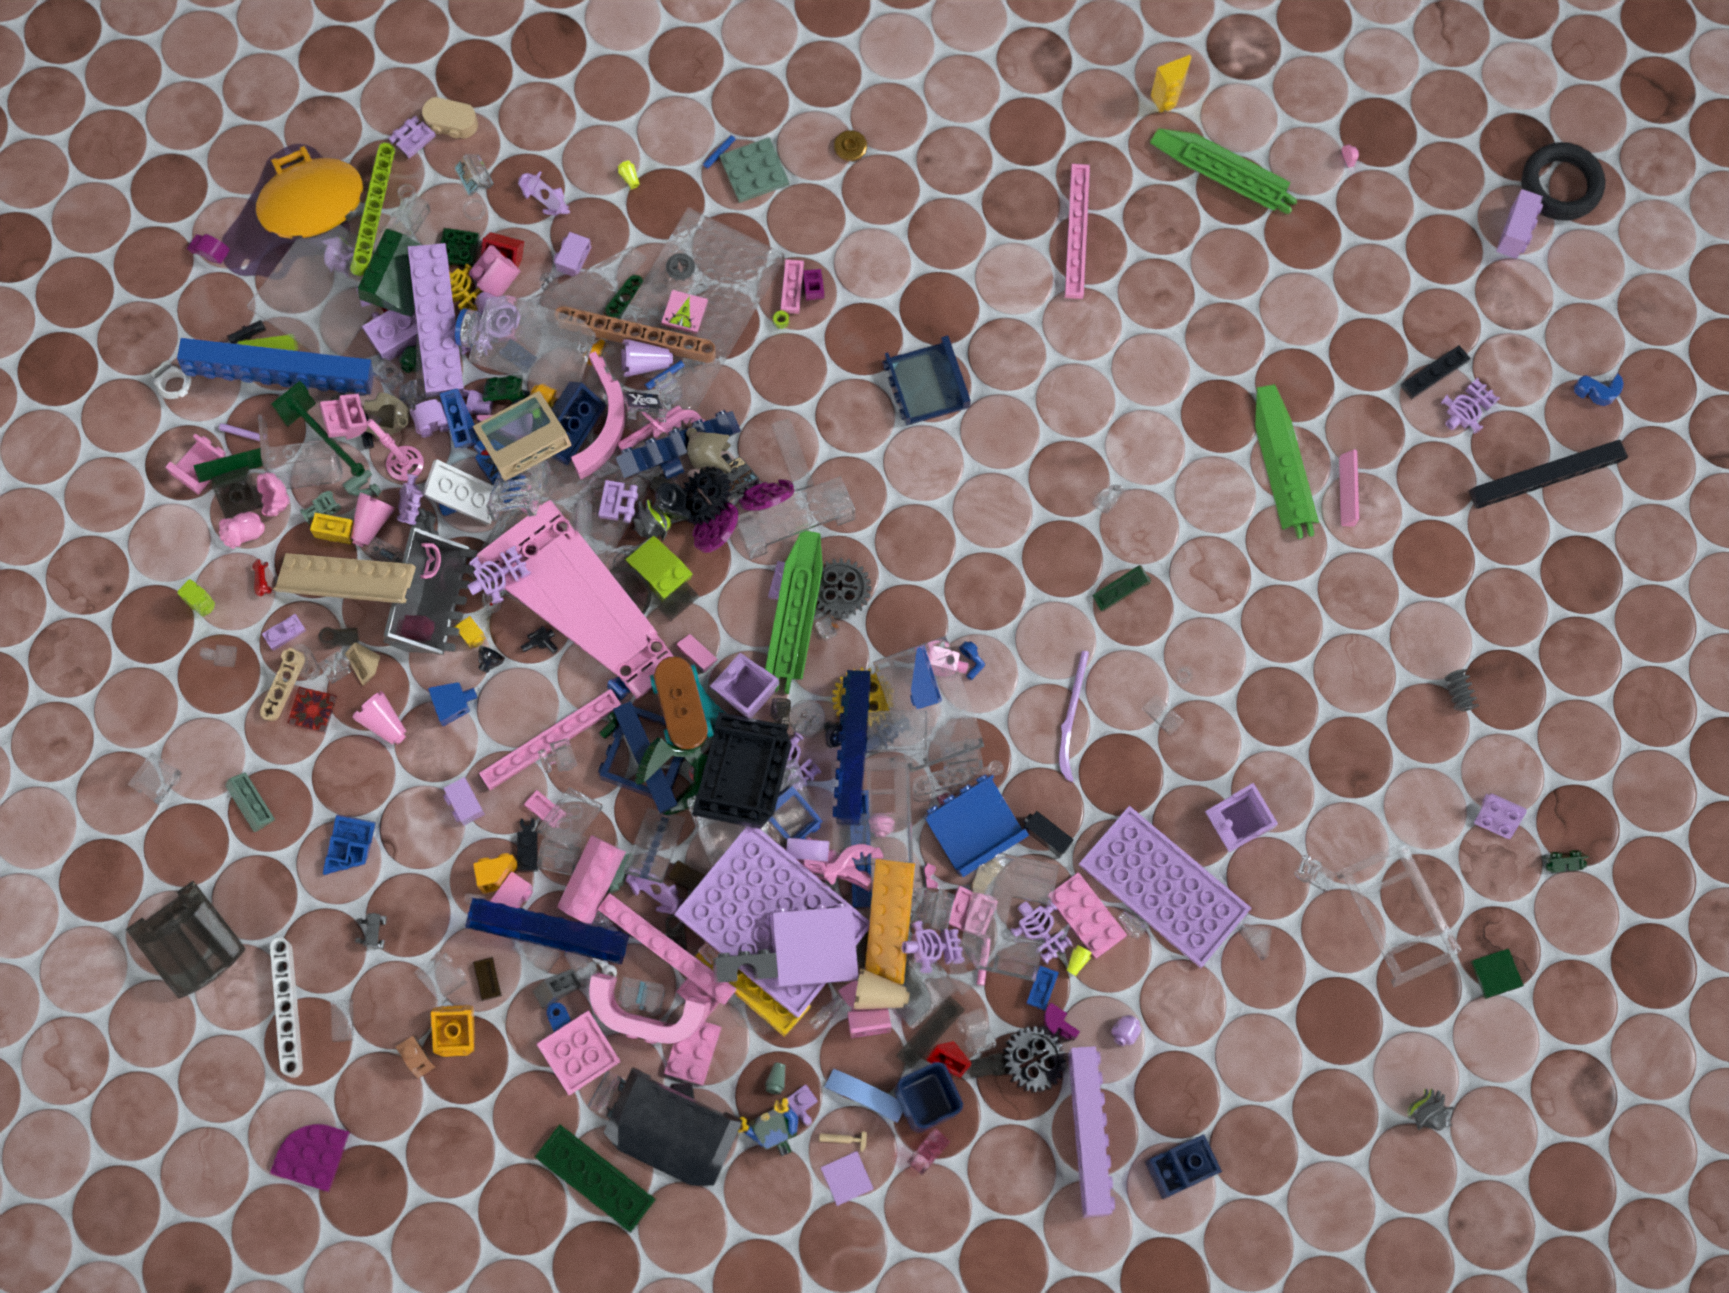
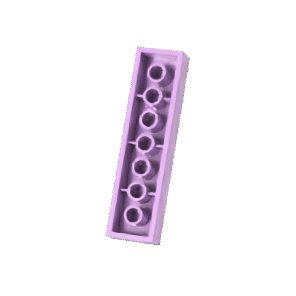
M446 243L408 246L426 397L440 396L441 393L458 388L460 394H463L464 387L459 347L455 341L456 323Z
M1096 1046L1071 1048L1068 1052L1083 1218L1109 1216L1115 1210L1114 1197L1110 1196V1190L1113 1189L1112 1176H1108L1111 1159L1110 1155H1106L1109 1138L1108 1134H1104L1107 1118L1106 1113H1102L1105 1097L1104 1093H1100V1086L1103 1084L1102 1072H1098V1066L1101 1064L1100 1051L1096 1052Z

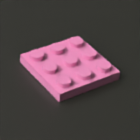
M589 1010L536 1043L568 1095H571L621 1062Z

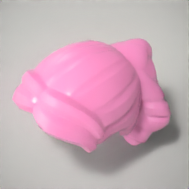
M267 472L257 476V490L262 494V514L270 517L277 516L290 503L289 496L286 494V487L274 473Z
M252 512L240 513L232 519H222L219 522L220 539L226 546L232 549L236 548V546L240 547L241 543L258 539L265 530L260 516Z

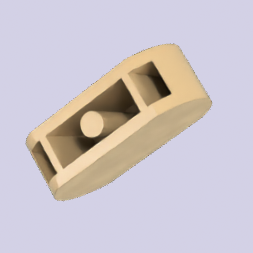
M433 97L423 106L422 113L425 123L436 134L443 133L453 138L466 139L472 136L478 128L477 117L471 105Z

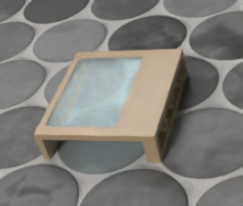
M540 391L473 426L479 440L482 441L504 481L572 446L565 430Z

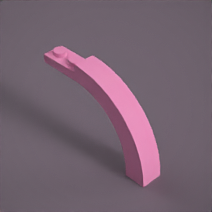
M596 351L589 354V357L608 398V416L598 438L587 449L571 457L580 480L591 475L607 462L616 450L625 426V403L618 380L613 381L610 372H605V362L602 356L598 357Z

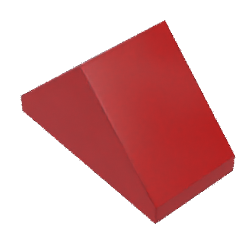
M954 1041L936 1045L926 1058V1061L931 1064L935 1062L943 1063L949 1073L959 1078L971 1066V1061Z

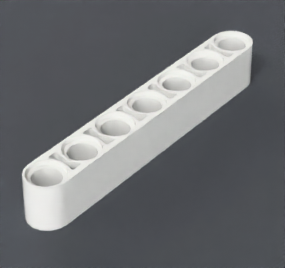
M278 937L271 942L270 953L281 1072L291 1078H295L302 1073L303 1063L293 948L286 939ZM285 944V950L279 953L277 951L278 946ZM287 963V969L284 972H279L280 965ZM284 983H288V990L281 992V986ZM290 1003V1009L287 1012H283V1005ZM291 1022L292 1029L289 1032H284V1026ZM293 1042V1050L286 1052L287 1044ZM295 1063V1070L289 1073L287 1070L288 1065Z

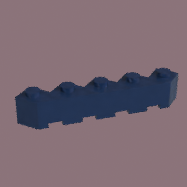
M725 410L715 413L716 417L704 422L702 419L691 423L692 427H690L695 428L697 432L729 435V437L741 432L733 411L726 412ZM677 428L668 432L669 436L663 439L656 440L654 437L645 441V445L632 450L629 447L622 450V455L615 458L624 478L634 476L673 458H679L688 454L689 438L686 435L688 429L679 431Z

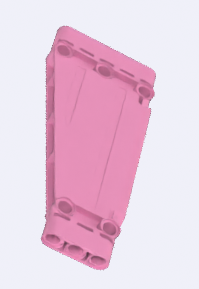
M552 500L545 502L476 555V557H479L481 564L486 561H492L502 568L506 564L500 553L503 552L506 558L510 560L511 557L509 554H506V550L516 546L517 549L515 550L518 555L521 554L522 556L520 559L521 563L526 562L527 565L525 567L528 571H531V574L521 579V573L519 570L515 573L520 580L516 582L511 572L505 574V590L617 675L636 699H639L652 689L649 675L655 673L658 663L667 657L674 656L657 635L658 633L579 532L574 530ZM559 524H566L567 529L564 532H559L557 526ZM529 547H535L536 553L528 555L526 550ZM516 562L511 564L512 568L517 566ZM493 566L488 567L493 572L498 570ZM501 578V579H497V580H498V584L501 585V584H502V578ZM659 643L662 649L659 652H653L651 646ZM623 667L631 668L630 675L623 676L620 673Z

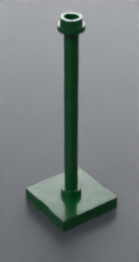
M301 381L297 382L271 403L287 427L302 417L351 468L350 472L353 476L360 477L364 474L363 464L356 463L332 437H328L327 432L307 413L308 410L316 405V402Z

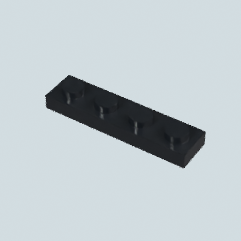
M1458 345L1404 381L1400 386L1410 399L1413 400L1468 363L1471 358Z

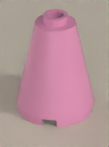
M360 492L350 538L353 539L352 543L361 547L364 544L368 545L394 512L395 508Z
M382 691L366 701L361 706L362 711L360 713L356 711L353 715L355 721L392 745L394 743L398 745L406 738L404 726Z

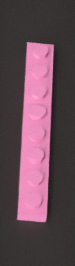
M1072 164L1065 298L1083 299L1090 165Z
M611 689L481 771L479 775L491 791L608 716L621 703Z
M609 893L598 908L601 913L723 1005H726L737 990L728 982L715 983L714 971Z

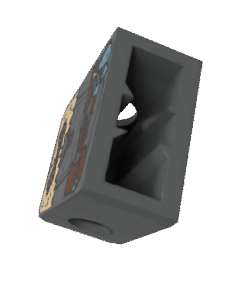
M728 453L721 456L731 467L730 473L723 471L729 476L728 479L731 480L729 485L732 486V489L728 491L732 495L727 497V500L731 501L742 495L747 489L759 484V477L741 457L732 460Z

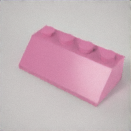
M591 835L557 908L582 922L592 924L626 851Z

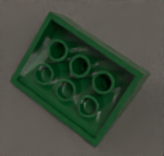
M386 228L358 286L359 300L413 317L415 305L408 246H420L421 244L405 234Z

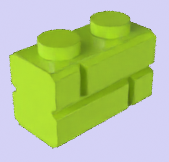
M187 580L178 590V595L200 616H206L213 611L215 602L193 580Z

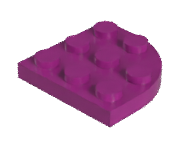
M312 1124L297 1129L281 1144L269 1174L329 1192L350 1132L325 1124Z

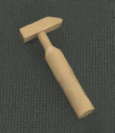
M862 1132L861 1138H853L851 1135L820 1133L819 1142L848 1144L861 1142L862 1152L866 1147L867 1132Z

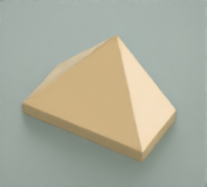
M354 643L345 653V656L363 686L375 675L380 655L358 643Z

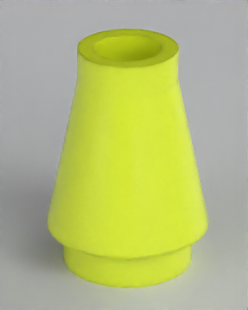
M628 160L618 165V173L629 185L630 189L638 187L640 183L634 164Z
M1077 945L1076 949L1073 948L1066 971L1077 976L1078 972L1091 959V952Z

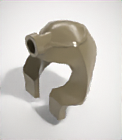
M379 392L376 399L371 401L365 400L363 406L364 413L380 417L382 419L381 424H376L385 433L392 435L407 426L410 420V412L407 405L398 398ZM368 426L365 432H370L374 434L375 438L379 439V437Z
M689 428L686 431V435L689 438L688 456L695 469L714 466L727 473L731 472V467L721 457V452H725L731 447V444L727 442L729 435L697 432L695 428Z

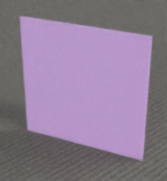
M857 1151L821 1167L837 1206L873 1190V1186Z

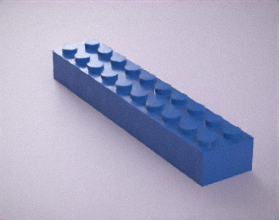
M180 338L177 355L182 372L193 377L202 375L210 379L219 377L228 381L237 379L246 383L255 381L261 382L264 385L280 384L283 387L294 386L297 382L301 381L307 389L316 388L320 391L334 390L342 394L352 392L360 396L371 395L374 371L370 359Z

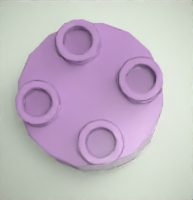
M437 399L425 401L415 405L416 410L411 408L409 411L414 420L416 433L421 434L422 438L433 435L432 432L440 430V432L450 430L442 400L440 402Z

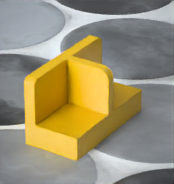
M315 513L310 531L315 538L351 545L350 532L353 521L351 519Z

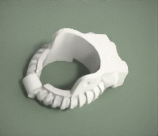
M168 360L150 373L155 380L154 385L157 386V391L161 397L175 399L178 397L183 398L188 394L187 390L191 386V376L184 374L182 369H179L177 366H172ZM176 377L184 379L183 388L178 392L165 391L166 383L170 379Z

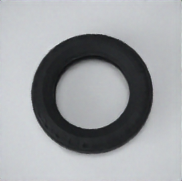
M1556 142L1539 148L1528 158L1522 171L1521 185L1523 190L1543 196L1540 202L1543 204L1540 214L1554 220L1569 221L1587 215L1599 204L1605 191V174L1598 159L1587 149L1573 143ZM1555 161H1563L1576 166L1586 178V194L1582 198L1571 202L1552 198L1543 190L1540 184V169L1546 164Z

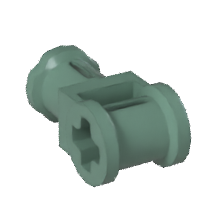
M326 491L312 501V506L305 510L301 509L300 512L309 525L315 513L331 516L336 514L341 509V506L333 498V492Z

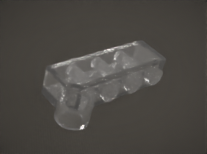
M403 184L398 188L397 194L401 202L400 207L392 213L389 223L381 229L380 236L374 241L372 256L386 228L405 234L412 239L430 213L431 209L428 202L417 197L415 188L412 185ZM405 192H412L410 197H402Z

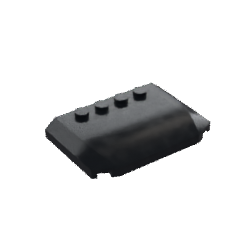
M719 712L700 788L695 798L692 816L761 829L775 814L791 750V740L788 737L786 725Z
M633 1067L623 1086L604 1134L618 1151L690 1186H714L743 1120L727 1112L721 1113L651 1079V1075Z

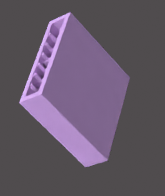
M835 904L834 908L826 909V905L814 906V910H807V907H795V911L787 912V908L775 909V913L769 914L772 951L776 953L778 977L775 978L776 987L855 981L859 979L852 907H846V904Z

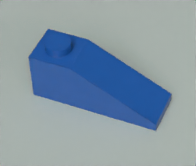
M458 388L441 393L440 397L454 447L465 449L474 446L480 440L473 428L475 424Z
M925 645L917 647L911 686L912 695H910L912 705L916 706V709L942 702Z

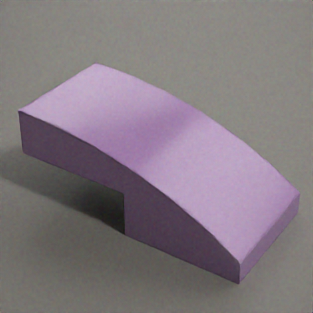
M787 838L786 851L795 859L828 861L829 841Z

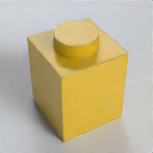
M470 615L454 627L460 629L459 636L470 649L479 647L483 644L484 639H486L483 631Z

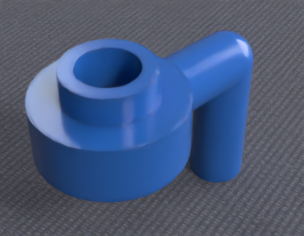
M964 641L959 646V650L966 658L973 660L976 664L966 675L969 680H973L985 667V662L978 656V647L971 641Z

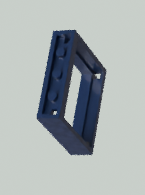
M634 707L638 717L666 726L664 717ZM621 726L616 727L613 733L614 741L612 745H608L605 753L607 755L605 763L602 762L598 770L601 780L653 799L647 786L637 785L634 781L609 773L624 736ZM674 756L667 772L666 780L671 791L685 759L684 757Z

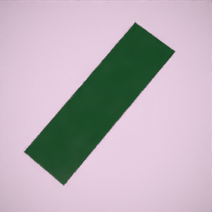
M261 448L193 466L198 481L201 483L266 466Z

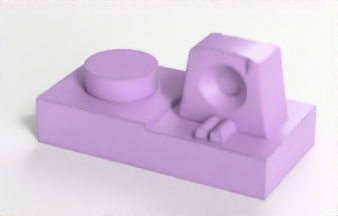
M294 614L265 631L262 635L274 651L304 633L306 629L297 615Z

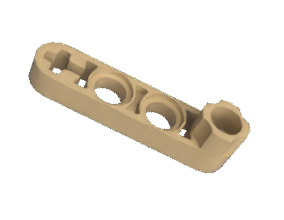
M293 648L282 652L283 662L260 709V715L268 721H275L279 718L304 665V654ZM289 671L291 678L289 681L284 682L283 674ZM281 689L283 691L282 697L275 699L274 694L276 690ZM271 701L278 703V705L272 704ZM268 709L274 711L272 715L267 713Z

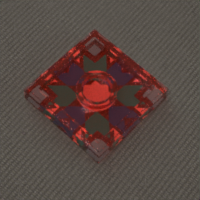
M298 687L287 723L326 733L337 696Z

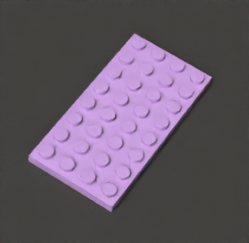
M1130 806L1079 863L1081 868L1200 969L1251 910L1250 906Z

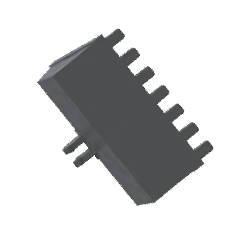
M411 527L402 563L413 564L416 568L410 589L407 588L405 595L406 603L391 604L383 642L406 652L433 653L437 655H444V651L454 652L456 645L447 643L448 636H458L460 629L451 627L452 620H462L464 615L462 612L454 610L456 604L465 605L467 603V598L458 596L460 589H469L467 585L471 583L462 580L463 573H474V566L466 565L467 558H475L479 552L477 550H470V547ZM425 542L434 543L441 555L438 572L432 578L427 579L420 578V575L424 574L426 561L429 560L426 548L421 546V543ZM429 548L430 553L435 557V560L430 563L428 571H433L436 563V555L434 549Z

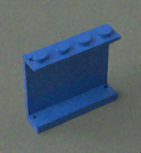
M981 775L976 779L977 783L972 786L970 784L965 785L959 789L961 793L956 796L953 794L943 799V804L938 807L937 805L927 809V814L923 816L960 877H965L1029 836L1026 829L1020 827L993 782V775Z

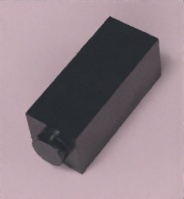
M1037 810L1033 815L1030 813L1023 821L1025 823L1023 829H1026L1029 835L1059 858L1064 855L1074 841L1073 838Z

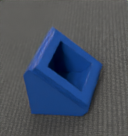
M619 677L608 681L607 688L613 691L619 701L631 692Z

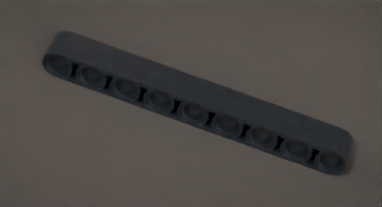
M1616 440L1475 486L1468 492L1475 508L1480 509L1620 463L1629 456L1622 441Z

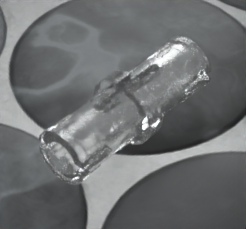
M839 994L826 1006L823 1005L821 1010L808 1020L811 1025L818 1020L813 1025L815 1030L828 1019H832L833 1015L847 1004L844 999L839 1004H836L842 999Z

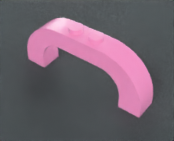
M596 973L591 976L589 996L595 1014L607 1027L626 1034L628 1038H643L645 1042L656 1044L657 1042H679L698 1031L709 1013L711 1001L696 997H690L686 1000L681 1019L673 1024L627 1013L619 1007L615 1000L614 991L617 977L602 973Z

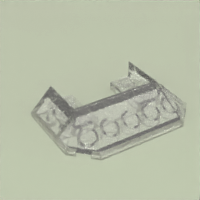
M1000 853L977 868L961 942L962 948L976 969L1032 982L1036 981L1043 942L1004 933L1012 897L1046 905L1052 904L1059 870L1058 865Z

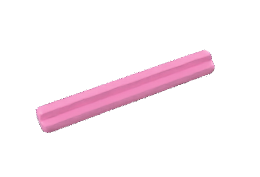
M677 405L659 417L666 419L683 409ZM650 422L618 442L619 449L622 451L633 447L652 435L654 424Z

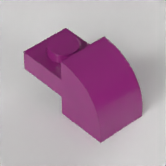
M196 234L187 248L191 253L204 256L208 261L221 264L230 251L224 243L208 234H204V236Z
M821 269L803 270L806 301L824 299Z
M1050 1003L1044 1014V1025L1047 1031L1051 1032V1035L1054 1036L1055 1032L1059 1030L1060 1035L1066 1040H1075L1080 1031L1064 1021L1068 1013Z

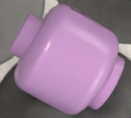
M1131 1015L1119 1017L1111 1031L1114 1041L1121 1046L1133 1045L1141 1033L1140 1022Z

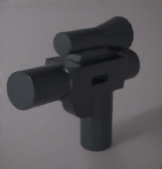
M544 625L527 635L530 641L521 645L524 653L536 647L540 649L547 647L552 654L559 650L550 640V638L555 636L553 630L546 631Z

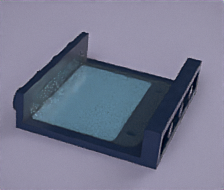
M948 335L941 337L940 344L890 357L889 352L885 353V359L882 360L884 370L889 373L888 382L890 387H894V400L896 404L899 403L900 405L899 415L901 420H905L906 426L970 408L971 399Z

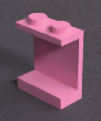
M194 434L193 437L196 443L177 465L169 462L165 468L172 476L199 495L211 480L199 483L193 465L223 458L226 453L218 446L214 448L211 445V441L205 436L199 437L197 434Z

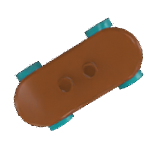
M676 656L663 659L658 663L655 673L649 676L654 694L658 693L665 718L667 729H664L666 742L681 749H694L699 747L707 736L708 738L714 736L709 718L705 719L696 685V683H699L695 664L690 665L686 660Z

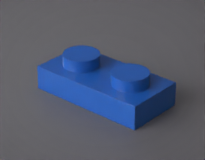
M1040 965L1026 1004L1045 1011L1059 972Z

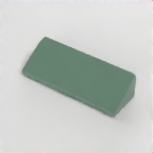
M246 772L228 779L225 786L254 832L259 831L275 820Z

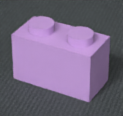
M569 232L568 236L564 237L560 252H557L554 257V263L557 271L577 278L590 252L591 243L590 239Z
M465 777L444 787L446 794L443 797L448 806L452 804L455 811L452 814L457 822L461 821L465 826L485 815Z

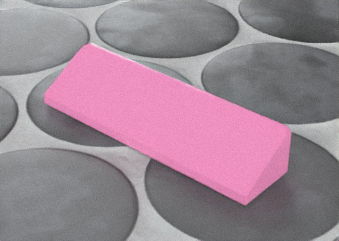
M1351 450L1339 457L1342 526H1355L1359 521L1357 451Z

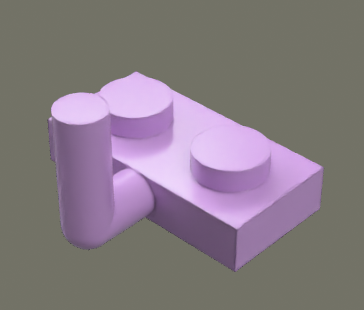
M804 1085L787 1099L789 1106L799 1116L804 1125L809 1126L812 1122L811 1117L805 1111L816 1104L818 1100L807 1085Z

